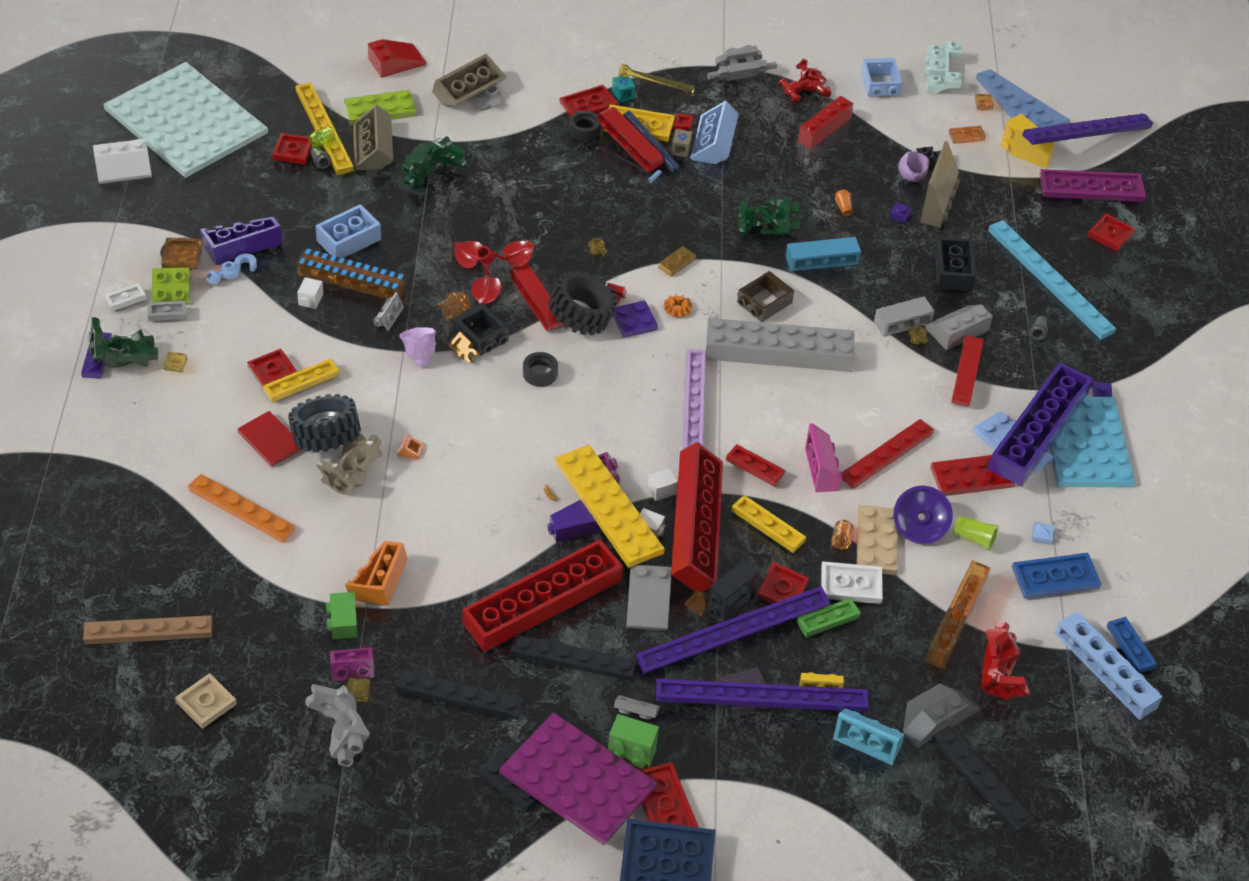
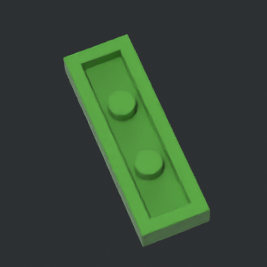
M849 598L797 617L796 622L805 637H809L858 619L861 613L852 599Z

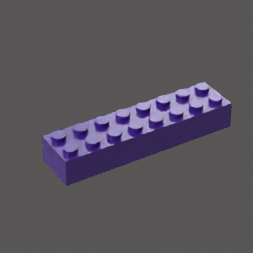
M1059 362L992 453L988 470L1023 486L1088 395L1093 378Z

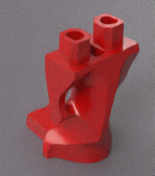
M996 622L994 629L986 630L988 644L983 664L981 689L990 695L1001 697L1005 700H1010L1011 697L1029 696L1030 689L1026 685L1025 678L1010 676L1017 658L1020 656V648L1016 644L1017 637L1014 633L1008 632L1010 626L1007 622Z

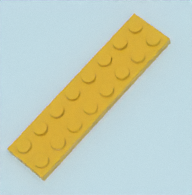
M590 444L555 457L556 465L628 568L664 554L662 544Z

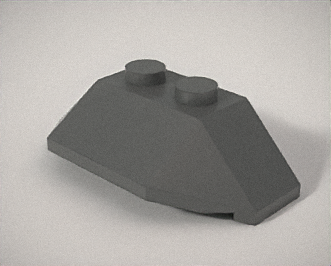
M939 683L907 702L903 734L917 749L932 740L934 734L948 726L954 727L979 712L981 708L967 693Z

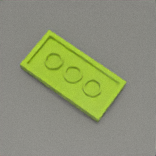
M410 90L344 99L350 125H353L356 120L376 104L391 114V119L417 116Z

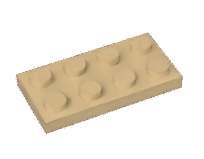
M858 505L857 565L882 567V574H897V528L893 519L894 508Z

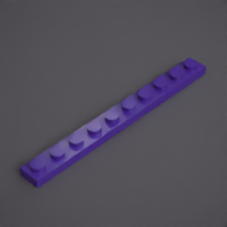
M1140 113L1024 129L1022 136L1032 145L1148 129L1152 127L1153 122L1146 114Z
M820 586L636 654V658L644 675L829 606L830 602L823 587Z
M657 679L656 701L868 711V691L866 689Z

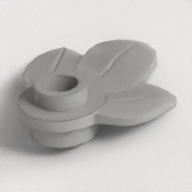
M494 85L471 97L476 99V108L485 109L489 106L497 107L501 103L500 91Z

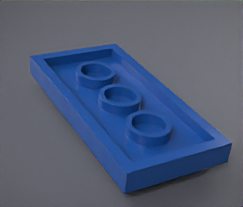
M1088 552L1019 561L1012 564L1013 572L1024 599L1100 589L1102 584Z

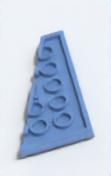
M991 69L977 73L976 79L1011 118L1023 114L1038 128L1070 123V119Z

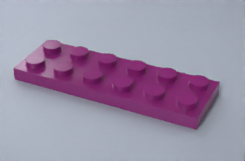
M1041 169L1039 174L1043 197L1144 202L1146 197L1141 174Z

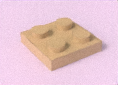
M210 673L175 697L176 703L202 729L237 704L236 699Z

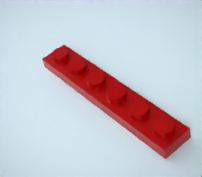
M922 419L917 420L842 472V480L855 489L933 435L934 429Z

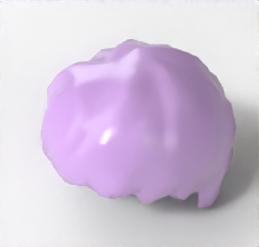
M908 151L899 162L898 170L900 175L909 182L918 183L924 180L928 171L929 159L921 153Z

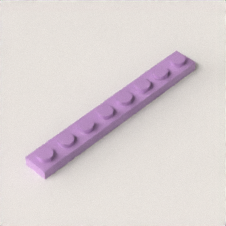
M687 349L683 449L696 442L703 445L706 350Z

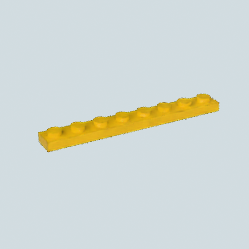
M312 83L295 86L296 93L326 153L330 156V161L336 174L341 175L353 172V164Z

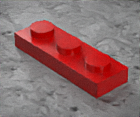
M738 444L726 455L727 462L774 487L785 475V470Z

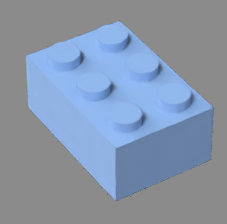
M360 204L317 224V241L330 255L344 258L381 240V225Z

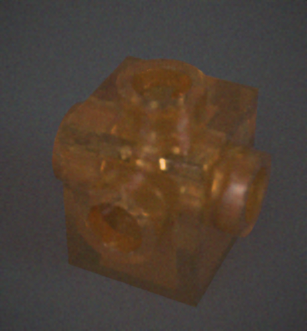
M454 290L448 293L446 299L439 303L447 319L454 318L472 307L469 297L464 291L456 293Z

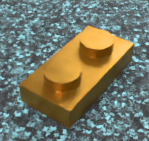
M682 246L659 262L658 268L672 277L695 261L696 255Z

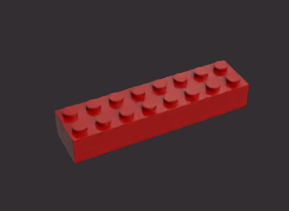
M696 442L680 451L671 575L699 594L711 588L717 582L723 461L699 442Z
M599 539L463 608L462 624L482 650L486 652L515 637V634L519 635L621 582L623 566Z

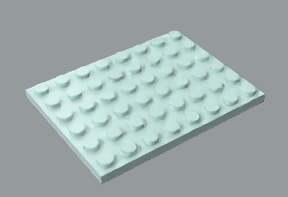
M187 62L103 104L104 109L139 139H146L147 146L185 178L268 133V128Z

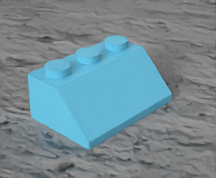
M844 709L838 715L833 739L892 765L902 746L905 734L897 729L882 725L876 720L866 718L858 712Z

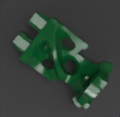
M448 136L437 138L431 143H421L411 154L405 156L406 163L402 166V171L406 174V177L403 179V185L412 188L414 185L421 188L424 183V177L433 173L438 163L444 165L450 163L462 169L468 166L464 158L466 150L452 143Z
M777 198L765 200L763 205L748 206V202L740 201L738 232H740V235H746L752 227L763 225L761 230L763 234H790V231L799 230L800 219H791V213H800V203L791 202V198ZM770 205H776L777 209L771 210ZM763 212L765 218H759L757 213ZM774 223L776 228L769 229L767 225Z
M91 317L89 342L92 362L101 361L109 368L126 366L132 362L148 367V361L158 360V349L154 347L153 335L144 336L140 329L130 336L114 335L106 340L103 338L99 318Z

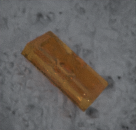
M981 125L949 128V135L953 144L985 141L986 138Z

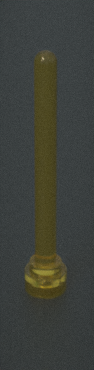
M621 64L619 68V77L626 78L632 76L689 92H694L695 87L692 85L635 71L626 64Z

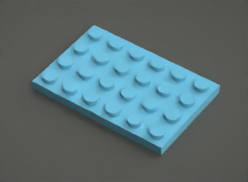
M1085 397L1050 447L1051 455L1054 457L1053 466L1058 487H1134L1135 480L1115 397Z

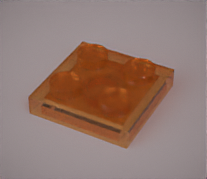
M166 238L161 261L162 268L199 269L203 239Z

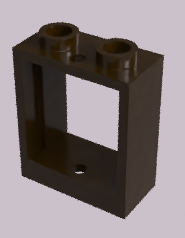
M768 271L738 290L737 303L751 313L753 317L763 322L792 304L795 290L771 271ZM766 289L777 299L763 307L752 297Z

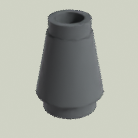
M313 147L310 150L316 167L324 169L330 165L329 154L318 147Z
M1039 316L1030 328V335L1033 339L1043 340L1048 335L1046 317Z

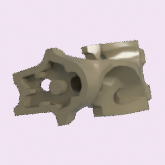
M360 434L358 437L355 436L353 442L348 441V445L343 446L342 455L336 463L320 460L316 466L323 475L321 482L340 494L350 495L354 487L362 486L365 482L372 461L382 456L383 453L379 449L382 442L377 435H371L368 441H366L364 435Z

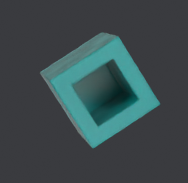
M628 74L612 78V92L619 103L635 98V85Z

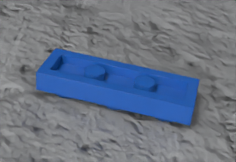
M1127 617L1109 621L1107 628L1132 667L1138 673L1155 669L1156 661Z

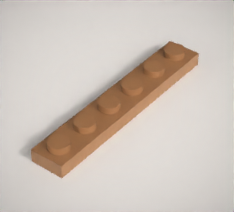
M212 615L84 622L83 641L84 644L208 638L212 637Z

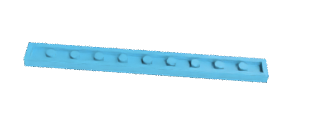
M1002 220L989 226L988 231L1096 336L1103 339L1115 333L1116 328L1006 222Z

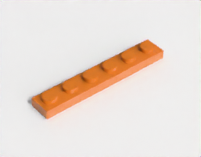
M200 474L188 485L190 492L281 543H284L295 531V525L203 474Z

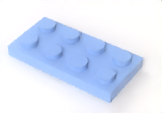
M1000 411L974 426L973 432L995 451L1015 422ZM1048 451L1031 475L1053 462L1054 457Z

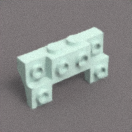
M946 41L945 46L929 45L924 63L926 65L924 76H927V93L937 94L945 89L961 88L962 73L949 72V58H961L962 43Z

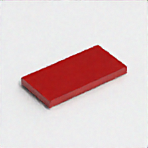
M672 762L639 770L657 782L656 788L642 803L648 821L699 827Z

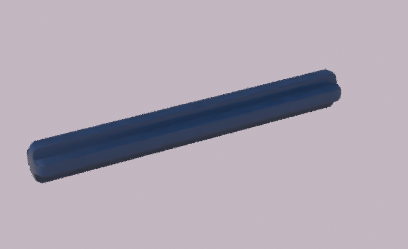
M631 111L625 112L623 116L661 153L667 168L671 172L677 171L679 169L677 162Z

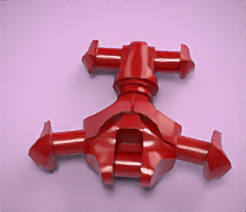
M804 58L796 65L797 69L802 70L800 72V79L788 83L787 79L782 78L778 85L783 86L785 94L791 96L792 102L799 101L801 96L797 93H800L802 89L809 91L818 90L821 93V97H830L832 93L831 88L828 86L823 87L827 81L826 78L821 75L818 69L808 68V60Z

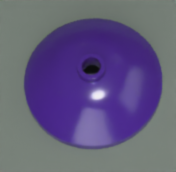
M921 485L909 488L899 496L894 506L893 519L897 530L904 538L917 544H930L938 541L948 532L952 524L953 511L949 500L941 491L930 486ZM923 514L925 516V519L920 520L918 518V515Z

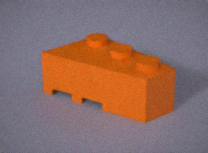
M384 541L369 557L370 561L364 568H359L355 578L345 584L347 592L355 593V601L389 605L408 557L403 543Z

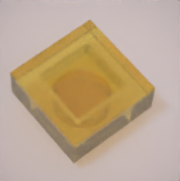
M168 351L163 364L164 370L183 373L188 359L187 354Z
M349 678L347 691L354 695L356 701L368 702L370 679Z

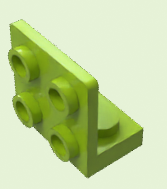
M152 268V303L186 301V304H189L190 269Z

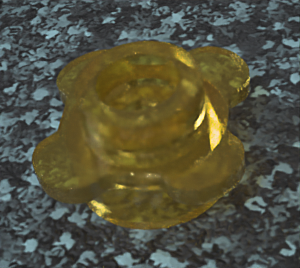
M600 238L592 239L588 243L590 254L606 253L605 242Z
M915 327L909 330L908 334L911 336V343L928 342L924 328Z

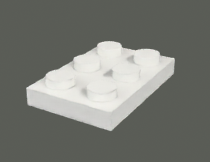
M822 562L821 586L828 599L847 600L851 598L855 602L881 604L882 567Z

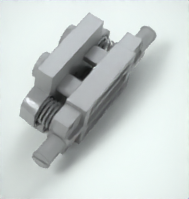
M746 45L737 49L729 48L725 51L724 55L718 56L715 59L716 67H719V70L708 72L707 77L709 80L717 78L718 80L725 79L726 81L755 77L757 74L764 73L769 69H776L777 63H767L766 60H761L763 55L758 50L757 45Z

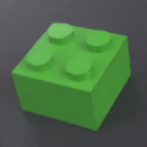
M617 714L609 734L608 750L636 769L650 768L656 752L659 727Z

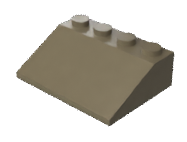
M947 141L943 144L931 176L921 223L940 228L942 222L947 220L949 213L947 210L950 211L953 202L951 199L954 200L957 191L954 189H958L960 179H957L959 170Z

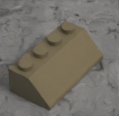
M486 53L435 80L432 93L442 104L456 106L505 80L506 75Z
M376 104L353 123L356 170L383 169L393 161L391 114Z

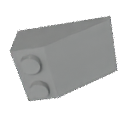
M635 565L631 567L626 628L667 631L671 567Z

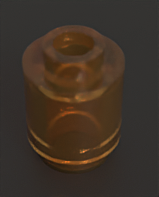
M839 520L834 525L832 542L833 546L840 550L847 549L852 541L854 525L848 520Z

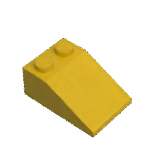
M1023 114L1007 120L1001 147L1012 156L1048 168L1055 142L1032 145L1022 134L1024 129L1038 127Z

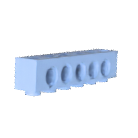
M1076 611L1058 623L1055 634L1139 720L1158 709L1162 699L1159 691L1153 688L1145 680L1144 676L1138 673L1131 666L1130 662L1124 659L1117 652L1116 648L1110 645L1085 617Z

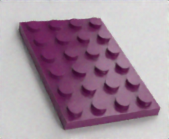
M555 713L504 763L499 772L603 846L657 786L656 781Z

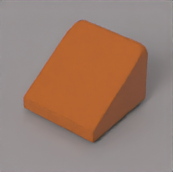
M407 435L401 441L397 455L418 460L424 444Z

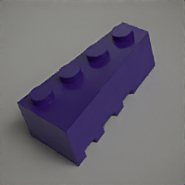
M274 217L251 220L250 224L234 223L233 227L223 228V225L216 226V230L207 231V228L200 229L203 247L215 265L234 260L241 254L257 253L283 243L280 225Z

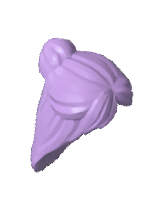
M417 327L400 334L407 355L415 360L417 366L422 368L430 362V357L435 352L436 331L433 328Z

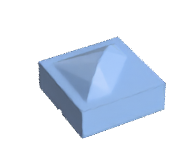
M1034 522L1032 541L1052 544L1054 525Z

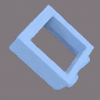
M895 58L863 59L861 74L867 96H900L902 81ZM870 75H890L892 82H872Z

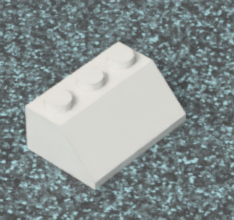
M146 139L93 145L99 184L152 177Z

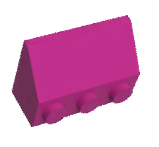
M809 423L805 452L815 492L838 491L839 483H842V472L838 471L839 460L834 455L835 444L831 442L828 433L815 424Z

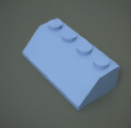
M727 101L701 115L690 156L692 160L717 164L729 157L739 114Z

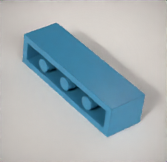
M856 237L787 244L786 259L790 271L859 264L861 250Z

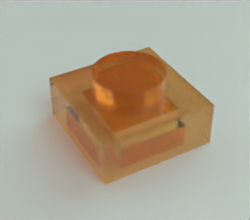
M975 94L974 100L977 110H993L992 94Z

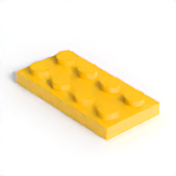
M610 104L609 108L615 107L622 115L628 110L631 111L656 140L669 142L675 115Z

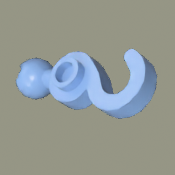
M241 254L236 257L235 262L223 263L220 271H209L206 279L210 284H217L222 277L234 279L239 275L241 264L250 263V271H255L257 268L256 258L251 254Z

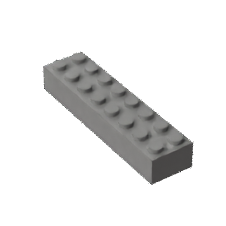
M708 318L705 359L852 372L854 362V330Z

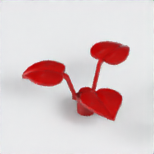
M477 241L454 243L455 257L462 267L467 269L474 268L478 261L485 268L487 278H478L471 288L473 297L484 305L492 303L501 292L500 280L498 278H490L488 265L492 264L494 257L503 261L507 260L509 266L513 268H521L530 261L534 249L532 242H512L503 249V254L505 255L503 257L495 251L491 252L489 247L482 246Z

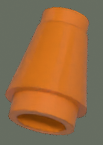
M840 190L835 194V201L843 216H849L853 213L851 193L848 190Z

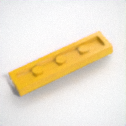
M330 358L263 385V391L271 403L340 376V370Z
M745 495L732 506L731 511L792 553L806 540V536Z

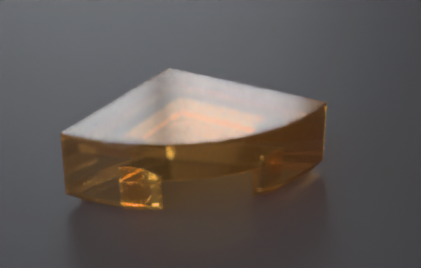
M696 590L686 601L685 607L701 617L705 612V600L702 593Z

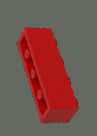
M839 96L800 126L798 142L809 149L814 148L851 119L854 103Z

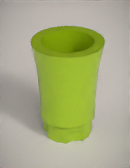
M960 516L956 520L953 534L959 535L961 538L990 551L996 540L999 525Z

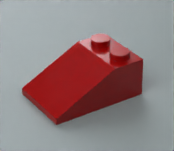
M385 39L367 43L368 59L381 78L426 65V61L413 43Z

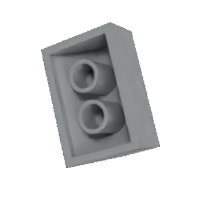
M971 305L926 324L924 328L948 350L963 343L965 335L977 337L988 332L993 316L983 305Z

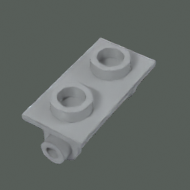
M397 293L386 300L381 309L382 312H379L374 318V324L377 327L385 326L386 330L389 331L404 306Z

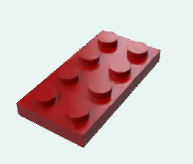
M991 455L931 462L930 466L937 487L945 496L1012 488L1016 484L988 470Z

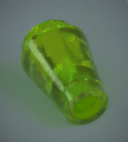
M331 127L311 132L308 140L312 147L320 148L335 133Z

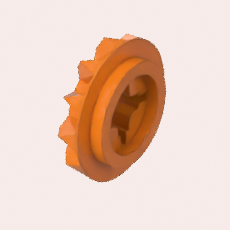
M675 294L674 297L669 295L668 299L664 301V310L673 317H684L691 313L692 303L690 298H685L684 295L678 296Z

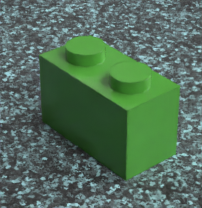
M355 593L330 594V602H326L327 615L331 614V619H327V629L332 631V639L358 637Z

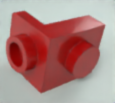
M677 114L675 123H673L674 134L676 129L692 131L693 115Z

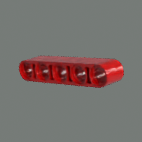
M610 107L598 114L597 118L600 125L647 172H651L664 163L661 153L615 107Z
M526 264L521 268L510 269L513 283L544 329L550 331L562 327L564 323H558L556 321L557 316L552 317V310L548 308L550 295L531 267Z
M965 335L951 400L953 404L970 406L984 340L982 338Z

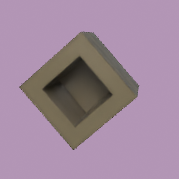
M675 130L671 155L688 157L692 141V131Z

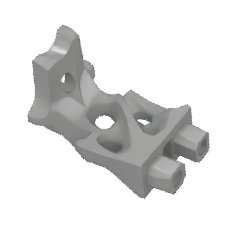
M313 684L311 686L313 694L306 698V705L309 708L323 712L326 718L335 719L336 722L332 729L329 748L332 758L338 759L339 765L350 767L354 762L353 757L362 751L363 743L370 734L361 717L356 712V699L353 694L347 691V686L343 685L340 689L336 690Z

